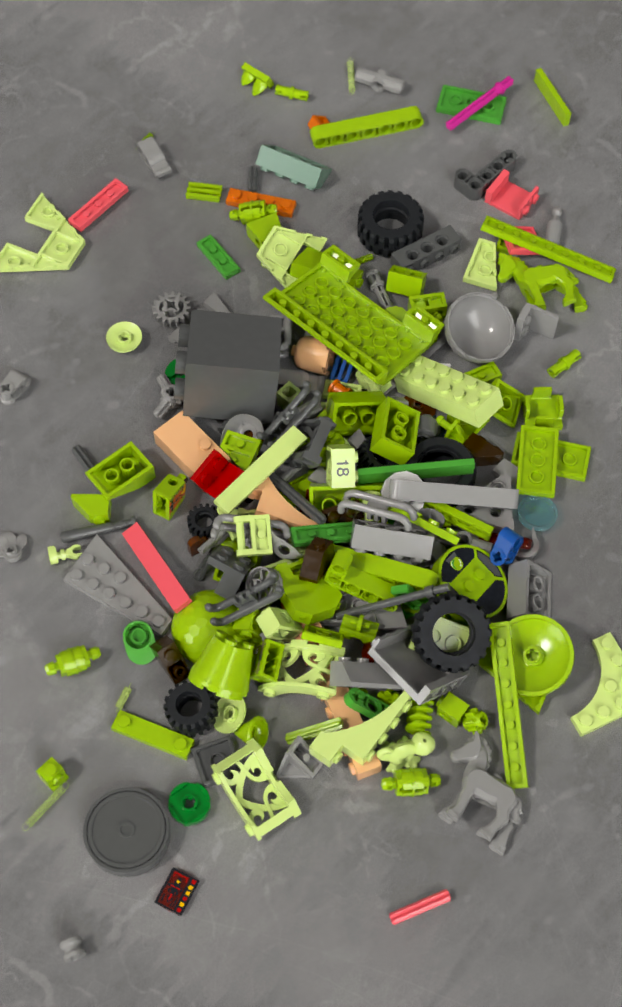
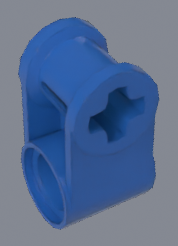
M504 527L499 532L496 543L490 552L492 564L500 566L513 563L519 548L523 544L524 538L509 527Z

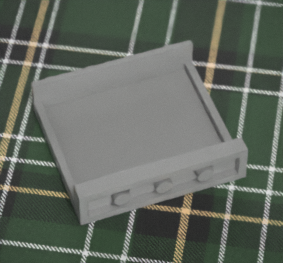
M408 625L404 629L399 628L393 633L388 632L385 636L376 637L371 642L372 647L367 653L420 706L458 688L470 673L468 671H458V673L442 672L425 663L415 650L407 648L412 636L411 626Z

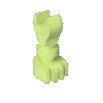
M78 544L72 545L66 550L60 549L59 552L56 551L55 546L47 547L50 565L58 564V559H62V561L66 560V558L78 560L82 554L73 553L74 551L81 550V546Z

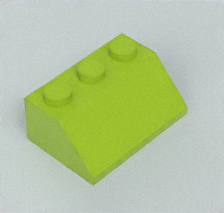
M382 391L328 392L327 417L337 424L334 430L342 436H352L358 429L362 431L363 435H372L376 410L386 397Z

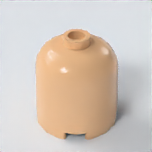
M303 336L296 345L292 346L291 355L294 356V363L299 369L324 376L330 374V371L327 370L329 366H333L336 353L313 336Z

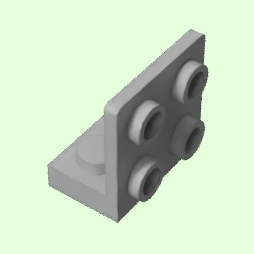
M526 302L517 318L514 340L520 341L522 336H526L529 330L553 339L560 317L553 312H548Z

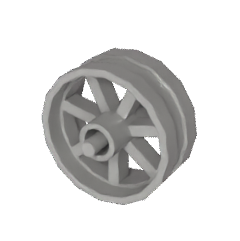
M263 566L255 567L247 576L246 589L268 579L270 572L276 571L279 575L278 581L274 585L260 591L259 596L256 593V596L260 600L264 598L265 592L267 596L274 593L277 585L283 587L282 577L276 569Z

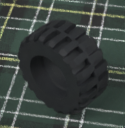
M380 191L377 195L369 196V199H366L359 208L357 234L361 244L368 251H373V254L378 256L380 254L388 258V256H391V253L420 240L424 225L423 209L415 199L412 200L410 195H404L401 191ZM384 219H395L404 225L397 229H386L379 226L377 222Z
M444 593L428 599L427 603H423L419 607V612L415 613L413 617L415 619L414 623L411 624V641L414 643L416 653L419 654L425 663L442 672L458 673V671L465 672L469 670L471 666L475 667L479 664L480 658H485L487 655L485 651L487 647L490 648L491 641H489L490 636H492V629L489 627L491 621L485 615L486 611L484 608L480 607L475 600L459 594ZM445 614H458L467 621L469 626L468 640L456 652L441 650L433 640L434 625Z

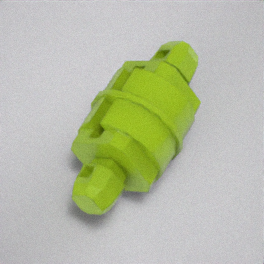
M251 200L240 203L239 210H231L229 217L230 220L237 221L240 219L242 224H246L275 212L278 213V208L276 204H268L267 206L265 200Z
M84 645L67 648L55 655V663L52 661L46 664L44 669L47 675L57 674V671L60 672L61 677L77 675L79 672L91 667L90 660L98 659L101 656L99 647H92L86 651Z
M420 767L394 770L393 778L385 777L381 779L383 790L394 789L396 796L402 797L428 794L429 786L437 787L441 785L439 774L428 775L426 768Z

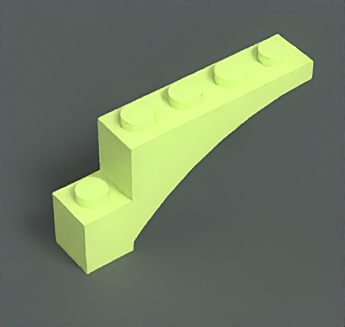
M404 690L387 709L362 724L334 732L325 733L321 731L309 746V753L329 768L333 763L337 764L343 756L342 752L363 766L366 761L370 762L373 759L377 746H382L388 738V731L391 728L394 730L401 720L399 718L403 712L407 713L411 708V696Z

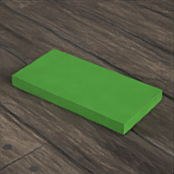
M443 84L436 112L455 116L485 92ZM498 95L467 119L500 125L507 97Z

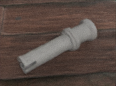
M371 269L365 274V279L371 285V291L376 294L384 310L392 307L393 305L385 290L386 284L379 276L380 271L378 269Z

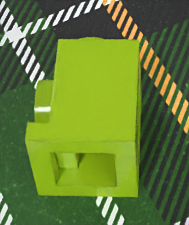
M52 756L36 771L39 778L53 792L69 779L63 767Z

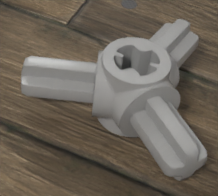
M160 374L157 377V382L162 389V397L160 398L161 403L153 411V415L158 419H162L169 409L177 408L184 402L182 400H174L175 385L170 383L166 374Z

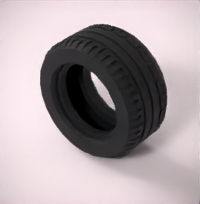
M433 437L417 443L415 454L405 464L469 459L474 456L468 448L456 440L445 437ZM476 462L473 474L459 475L460 478L455 483L456 485H475L477 474ZM447 504L453 508L458 506V504Z

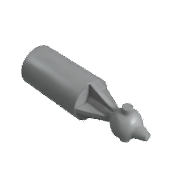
M557 205L552 210L553 217L547 222L544 239L559 245L563 224L559 218L562 215V210Z

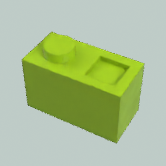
M393 265L388 272L386 291L406 295L407 297L422 295L424 293L427 273Z

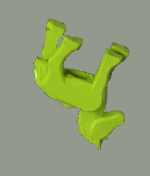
M504 253L498 254L497 264L500 265V272L497 280L500 283H506L513 277L527 303L546 310L547 306L542 293L555 289L564 294L562 300L563 307L574 304L573 309L575 313L587 310L586 300L579 293L578 288L574 286L579 283V280L574 277V274L568 268L559 264L538 265L528 268L519 257Z

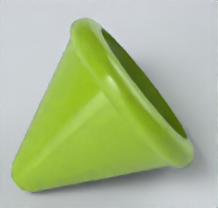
M255 716L252 720L242 724L233 733L245 743L254 738L263 749L268 740L269 727L264 717Z

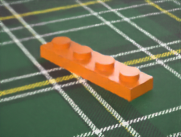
M230 188L226 198V205L238 208L239 204L243 202L265 200L267 206L268 204L277 205L278 216L292 218L296 207L295 200Z

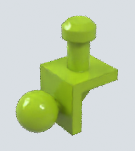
M439 415L436 418L438 426L447 430L444 437L463 444L469 436L459 429L458 425L461 420L456 419L450 424L444 419V416Z

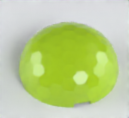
M202 590L190 595L189 597L193 602L176 614L175 612L172 619V639L181 655L193 663L197 661L217 630H222L230 636H233L234 633L239 634L233 630L234 621L218 627L210 624L211 618L225 617L237 611L238 608L232 605L218 612L206 611L205 604H216L225 600L222 596L214 593L215 590Z

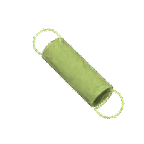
M130 685L129 688L124 687L115 705L116 707L123 709L132 691Z

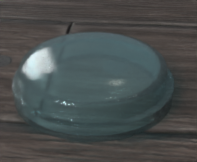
M528 496L519 503L517 516L524 527L532 530L534 527V530L539 532L550 529L556 523L558 511L550 499Z

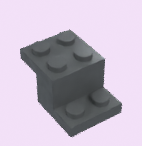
M222 545L209 556L206 562L224 572L214 593L225 599L246 590L247 576L255 566V563L251 562L250 558L237 557L232 548Z

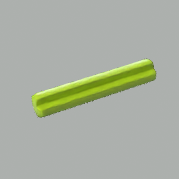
M337 717L286 733L285 739L288 745H292L297 736H301L305 741L317 737L321 731L327 733L341 730L344 728V723L341 717Z

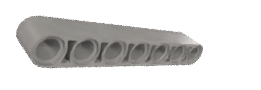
M390 479L388 498L405 501L518 509L519 489Z

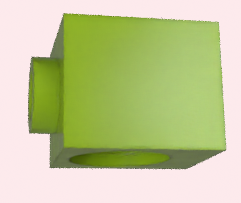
M449 691L446 697L442 695L438 700L436 714L457 728L465 716L464 714L468 713L470 705Z

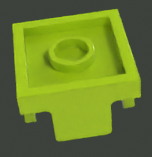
M534 387L532 395H524L523 397L524 425L562 430L563 396L551 395L552 387Z

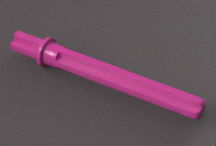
M507 76L502 81L496 82L494 87L448 120L446 128L453 130L498 95L504 94L505 90L513 85L514 79Z

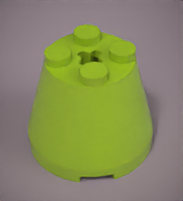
M217 630L192 666L188 675L189 681L200 689H203L205 686L207 690L215 692L216 696L230 700H242L243 697H247L249 691L254 644L244 641L245 637L240 634L234 633L233 636H230L222 630Z

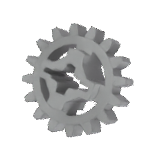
M174 291L171 292V295L165 292L164 297L158 296L159 301L154 300V306H152L154 319L156 318L158 324L162 322L163 327L169 324L170 328L174 324L179 327L180 322L185 324V319L190 318V301H187L186 296L181 297L180 292L177 295H174Z

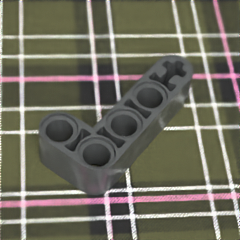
M513 150L503 151L476 175L467 169H458L455 172L454 188L472 201L479 200L486 194V190L504 169L510 173L515 169L516 152Z

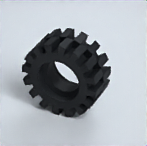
M206 503L205 507L202 504H199V508L194 506V511L190 510L187 516L190 534L192 533L193 537L205 536L211 538L210 533L213 528V521L219 515L217 509H215L214 505L210 508L208 503ZM203 517H209L212 520V524L208 527H200L197 523Z

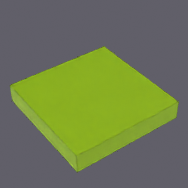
M306 624L301 639L341 649L344 634Z

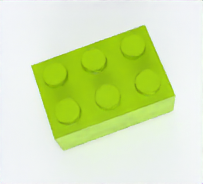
M388 396L376 410L370 451L399 465L405 464L415 454L420 412Z

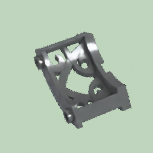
M282 411L276 412L272 422L282 413ZM325 416L305 419L297 429L302 433H307L310 442L303 445L296 453L294 452L285 462H288L290 467L302 469L304 465H307L308 468L319 466L322 461V457H320L322 448L329 432L335 429L337 424ZM278 427V429H279V431H280L281 433H283V431L286 429V428L282 429V428ZM276 433L272 434L276 439L279 437ZM270 437L264 439L257 456L260 457L269 449L267 443Z

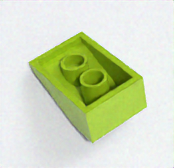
M132 441L85 472V475L107 500L140 489L156 478L154 466Z

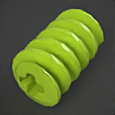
M411 698L412 706L407 712L408 717L406 718L405 730L412 735H415L417 732H426L431 735L425 729L432 728V725L426 722L433 719L432 716L427 714L433 713V709L428 706L434 705V701L431 700L419 706Z

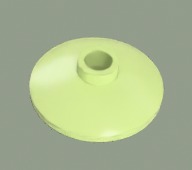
M119 322L109 328L106 334V341L112 350L126 353L135 350L140 345L142 332L132 322Z
M221 698L217 702L218 717H215L214 727L223 734H229L237 730L243 723L246 716V703L243 698L240 701Z

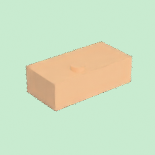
M183 410L153 432L155 443L189 478H191L214 449L231 463V458L189 416H183Z

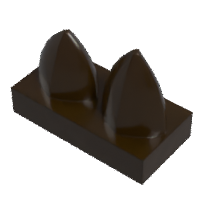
M359 498L352 500L360 503ZM338 504L321 509L327 518L325 524L352 522L353 518H364L362 511L345 508V512L339 514L337 511Z

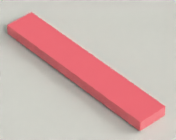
M136 522L124 531L122 535L176 614L193 601L140 524Z

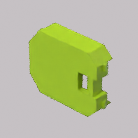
M304 557L299 558L298 562L287 564V562L277 564L274 569L280 573L285 591L280 601L293 621L311 625L334 616L336 610L341 605L340 601L343 595L339 589L325 582L326 573L316 584L299 579L300 571L292 572L297 569L301 570Z

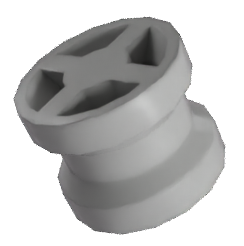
M81 936L71 937L60 943V948L65 953V962H72L86 955L85 949L81 946Z

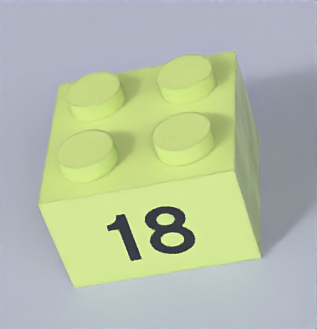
M349 444L326 445V483L331 488H354L355 482H358V471L355 470V463H358V452L355 451L354 447Z

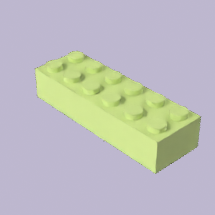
M421 355L394 377L399 393L478 428L504 405L498 387Z

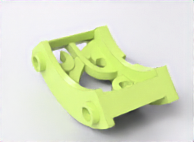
M292 639L291 643L284 644L282 640L276 641L285 645L277 682L262 683V685L258 686V691L263 692V695L267 697L299 693L314 695L321 700H328L336 695L337 686L329 685V688L319 686L318 682H326L321 673L330 675V670L327 667L332 660L339 661V657L344 656L346 648L342 647L339 649L320 643L319 645L308 644V640ZM299 655H303L304 661L312 669L299 678L294 679L285 668L291 666L298 659ZM312 656H317L316 659H313L317 664L310 661Z
M252 738L246 742L247 745L218 764L211 765L214 772L211 776L217 785L221 784L231 803L245 822L244 828L250 837L254 835L260 841L263 835L290 817L296 818L302 813L295 798L290 794L282 781H278L277 777L273 774L272 771L274 769L262 747ZM251 754L244 763V765H242V763L239 762L241 759ZM236 764L241 770L240 774L235 770H230L234 777L230 780L227 779L223 771ZM258 768L261 771V775L255 777L249 770L251 769L252 773H254V769ZM246 777L254 782H264L266 780L269 782L263 794L264 804L252 803L243 799V786ZM235 785H236V791H235V795H234V793H233V791L231 790L230 786H235ZM269 793L276 794V799H270L272 804L268 802ZM243 808L252 810V811L250 812L249 816L247 815V813L245 812V810H244ZM283 809L282 811H280V812L277 813L276 815L273 814V811H277V810ZM264 812H268L270 819L257 826L254 822V817L259 816L261 821H263Z

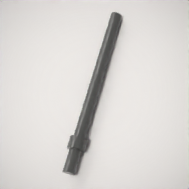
M449 583L438 586L430 585L424 587L423 590L335 613L337 620H341L344 614L356 616L425 597L429 599L436 597L437 594L451 591Z

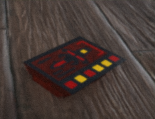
M173 867L154 903L176 915L182 916L200 880Z

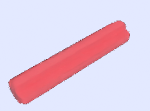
M444 889L391 912L389 918L392 924L396 925L449 902L451 896L448 890Z

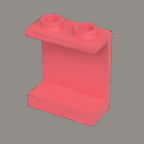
M504 169L486 190L484 202L520 220L523 215L526 216L528 214L530 206L538 201L539 187L536 186L530 193L508 181L510 172Z

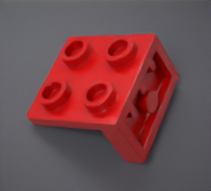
M214 449L190 479L204 492L216 499L244 471L230 463L220 452Z

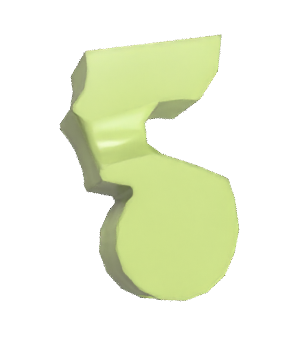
M359 370L355 374L359 385H362V389H367V391H382L385 393L392 386L391 381L385 386L377 384Z

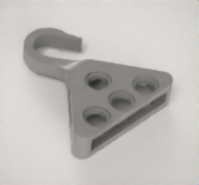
M503 474L485 487L511 489V477ZM458 505L455 507L462 512L468 510L472 512L468 515L493 526L492 534L498 535L504 527H509L514 531L511 508ZM491 514H497L499 517H494ZM534 527L531 531L532 549L528 552L518 551L515 560H532L536 556L539 541Z

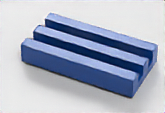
M337 355L329 379H339L341 382L348 383L354 366L349 364L345 379L343 380L342 376L347 361L343 359L338 377H335L342 358Z

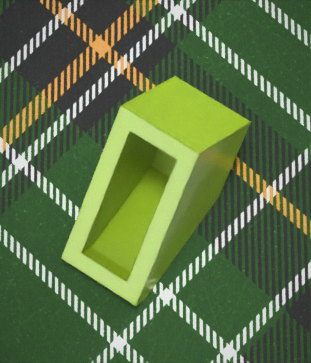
M71 494L73 506L90 523L98 525L110 522L111 500H107L102 494Z

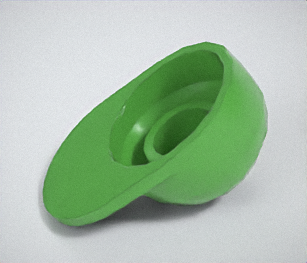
M134 620L129 622L123 632L127 656L133 663L139 665L148 664L155 658L150 648V645L156 642L153 630L146 621Z

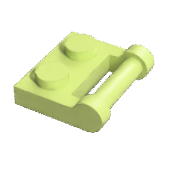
M270 514L233 517L237 533V557L273 554ZM244 523H249L251 549H246Z

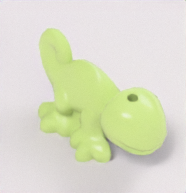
M417 732L412 739H408L404 735L397 743L385 741L378 748L376 756L379 760L390 762L386 771L393 774L394 770H399L403 767L417 768L421 757L414 754L420 756L430 754L435 749V739L426 732Z

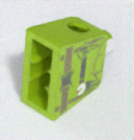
M268 638L253 649L250 679L260 683L277 682L285 645Z

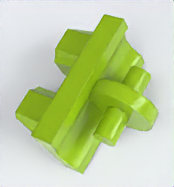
M344 614L339 633L344 634V638H358L362 643L369 645L376 638L379 623L365 620V615L360 614L359 618Z

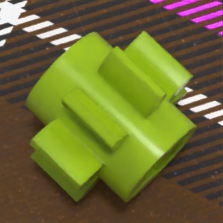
M478 708L468 709V713H465L462 719L465 730L473 732V735L475 731L479 734L483 733L482 730H485L488 726L486 713L482 710L478 711Z

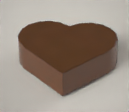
M194 536L189 539L187 545L191 557L199 553L198 548L208 540L207 537Z

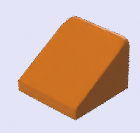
M313 115L308 122V126L311 129L314 126L330 122L326 116Z

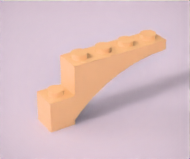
M269 477L248 496L250 499L259 500L254 515L270 514L271 520L282 521L289 528L318 525L287 502Z

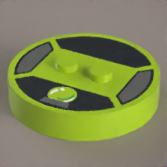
M457 545L450 548L435 561L432 571L440 576L436 586L449 583L451 591L444 593L459 594L475 600L480 607L484 608L486 611L485 615L489 618H492L502 610L508 596L507 580L502 568L492 564L489 553L473 545ZM454 613L448 614L457 621L468 624L462 616Z

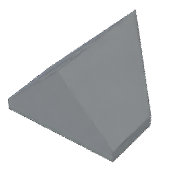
M297 736L286 751L276 777L314 778L324 763L309 753V745L301 736Z

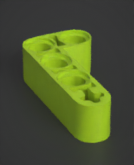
M346 550L336 551L325 576V582L328 585L368 603L395 597L390 592L391 587L396 585L351 566L353 556L350 552ZM398 605L390 606L383 609L389 612H394L397 610Z

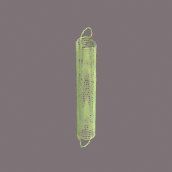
M347 61L348 84L351 86L349 90L353 89L355 91V79L352 78L354 77V65L348 64L351 62Z
M59 786L53 792L56 796L59 795V797L55 799L51 795L49 798L55 803L65 791ZM45 802L42 804L47 810L50 808ZM40 814L37 819L31 815L35 819L33 823L30 824L27 820L26 822L32 827L41 818Z

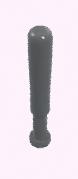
M131 516V519L115 523L107 522L63 531L60 534L61 541L68 543L92 537L96 534L100 535L114 532V530L130 527L137 522L136 516Z

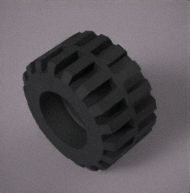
M184 680L182 685L177 683L174 685V690L170 689L168 691L169 696H165L166 704H163V709L165 710L164 713L167 720L177 733L181 732L184 736H187L189 733L191 737H196V733L203 735L205 729L207 731L211 729L210 724H215V717H218V704L213 693L207 690L205 686L203 689H200L191 682L188 683L187 680ZM192 700L202 702L201 709L197 714L188 717L180 714L185 703Z

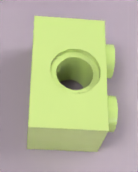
M269 606L263 609L256 618L258 625L268 639L282 640L283 642L290 643L292 639L296 638L303 631L300 623L293 621L287 610Z

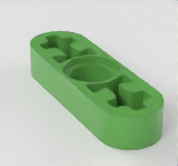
M351 688L344 695V702L349 708L370 719L390 706L358 688ZM368 704L374 706L375 712L369 708Z

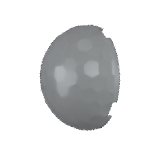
M484 292L464 294L454 301L445 316L444 334L447 343L456 355L468 362L480 364L496 361L510 349L514 341L515 324L509 309L506 306L504 307L491 294Z

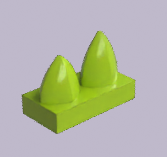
M244 62L241 67L244 71L241 77V84L244 86L255 80L252 88L253 96L260 94L266 88L271 89L274 83L269 76Z

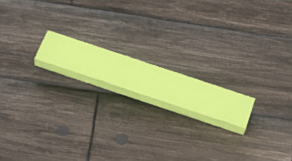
M293 425L214 500V504L225 514H230L307 441V437Z

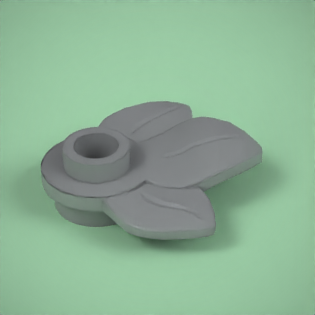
M11 531L1 533L0 558L4 557L9 562L20 560L22 549L28 543L27 536L21 534L16 537Z

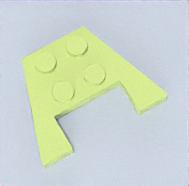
M274 225L257 252L256 257L281 285L286 288L297 280V278L287 273V270L301 247L305 245L321 251L328 238L316 237L309 233L303 234L296 232V230Z

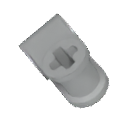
M16 369L11 370L0 383V401L5 405L13 404L27 390L31 383V378Z

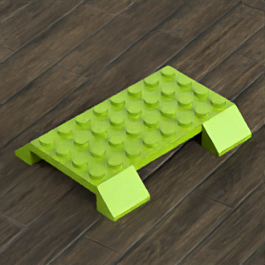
M334 244L322 252L319 264L284 290L280 291L274 287L263 296L262 299L372 381L383 386L429 349L445 325L417 304L405 313L403 322H400L348 283L359 269L360 263Z

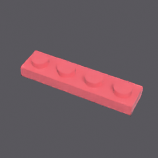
M115 178L68 219L69 224L82 232L129 191L128 186Z

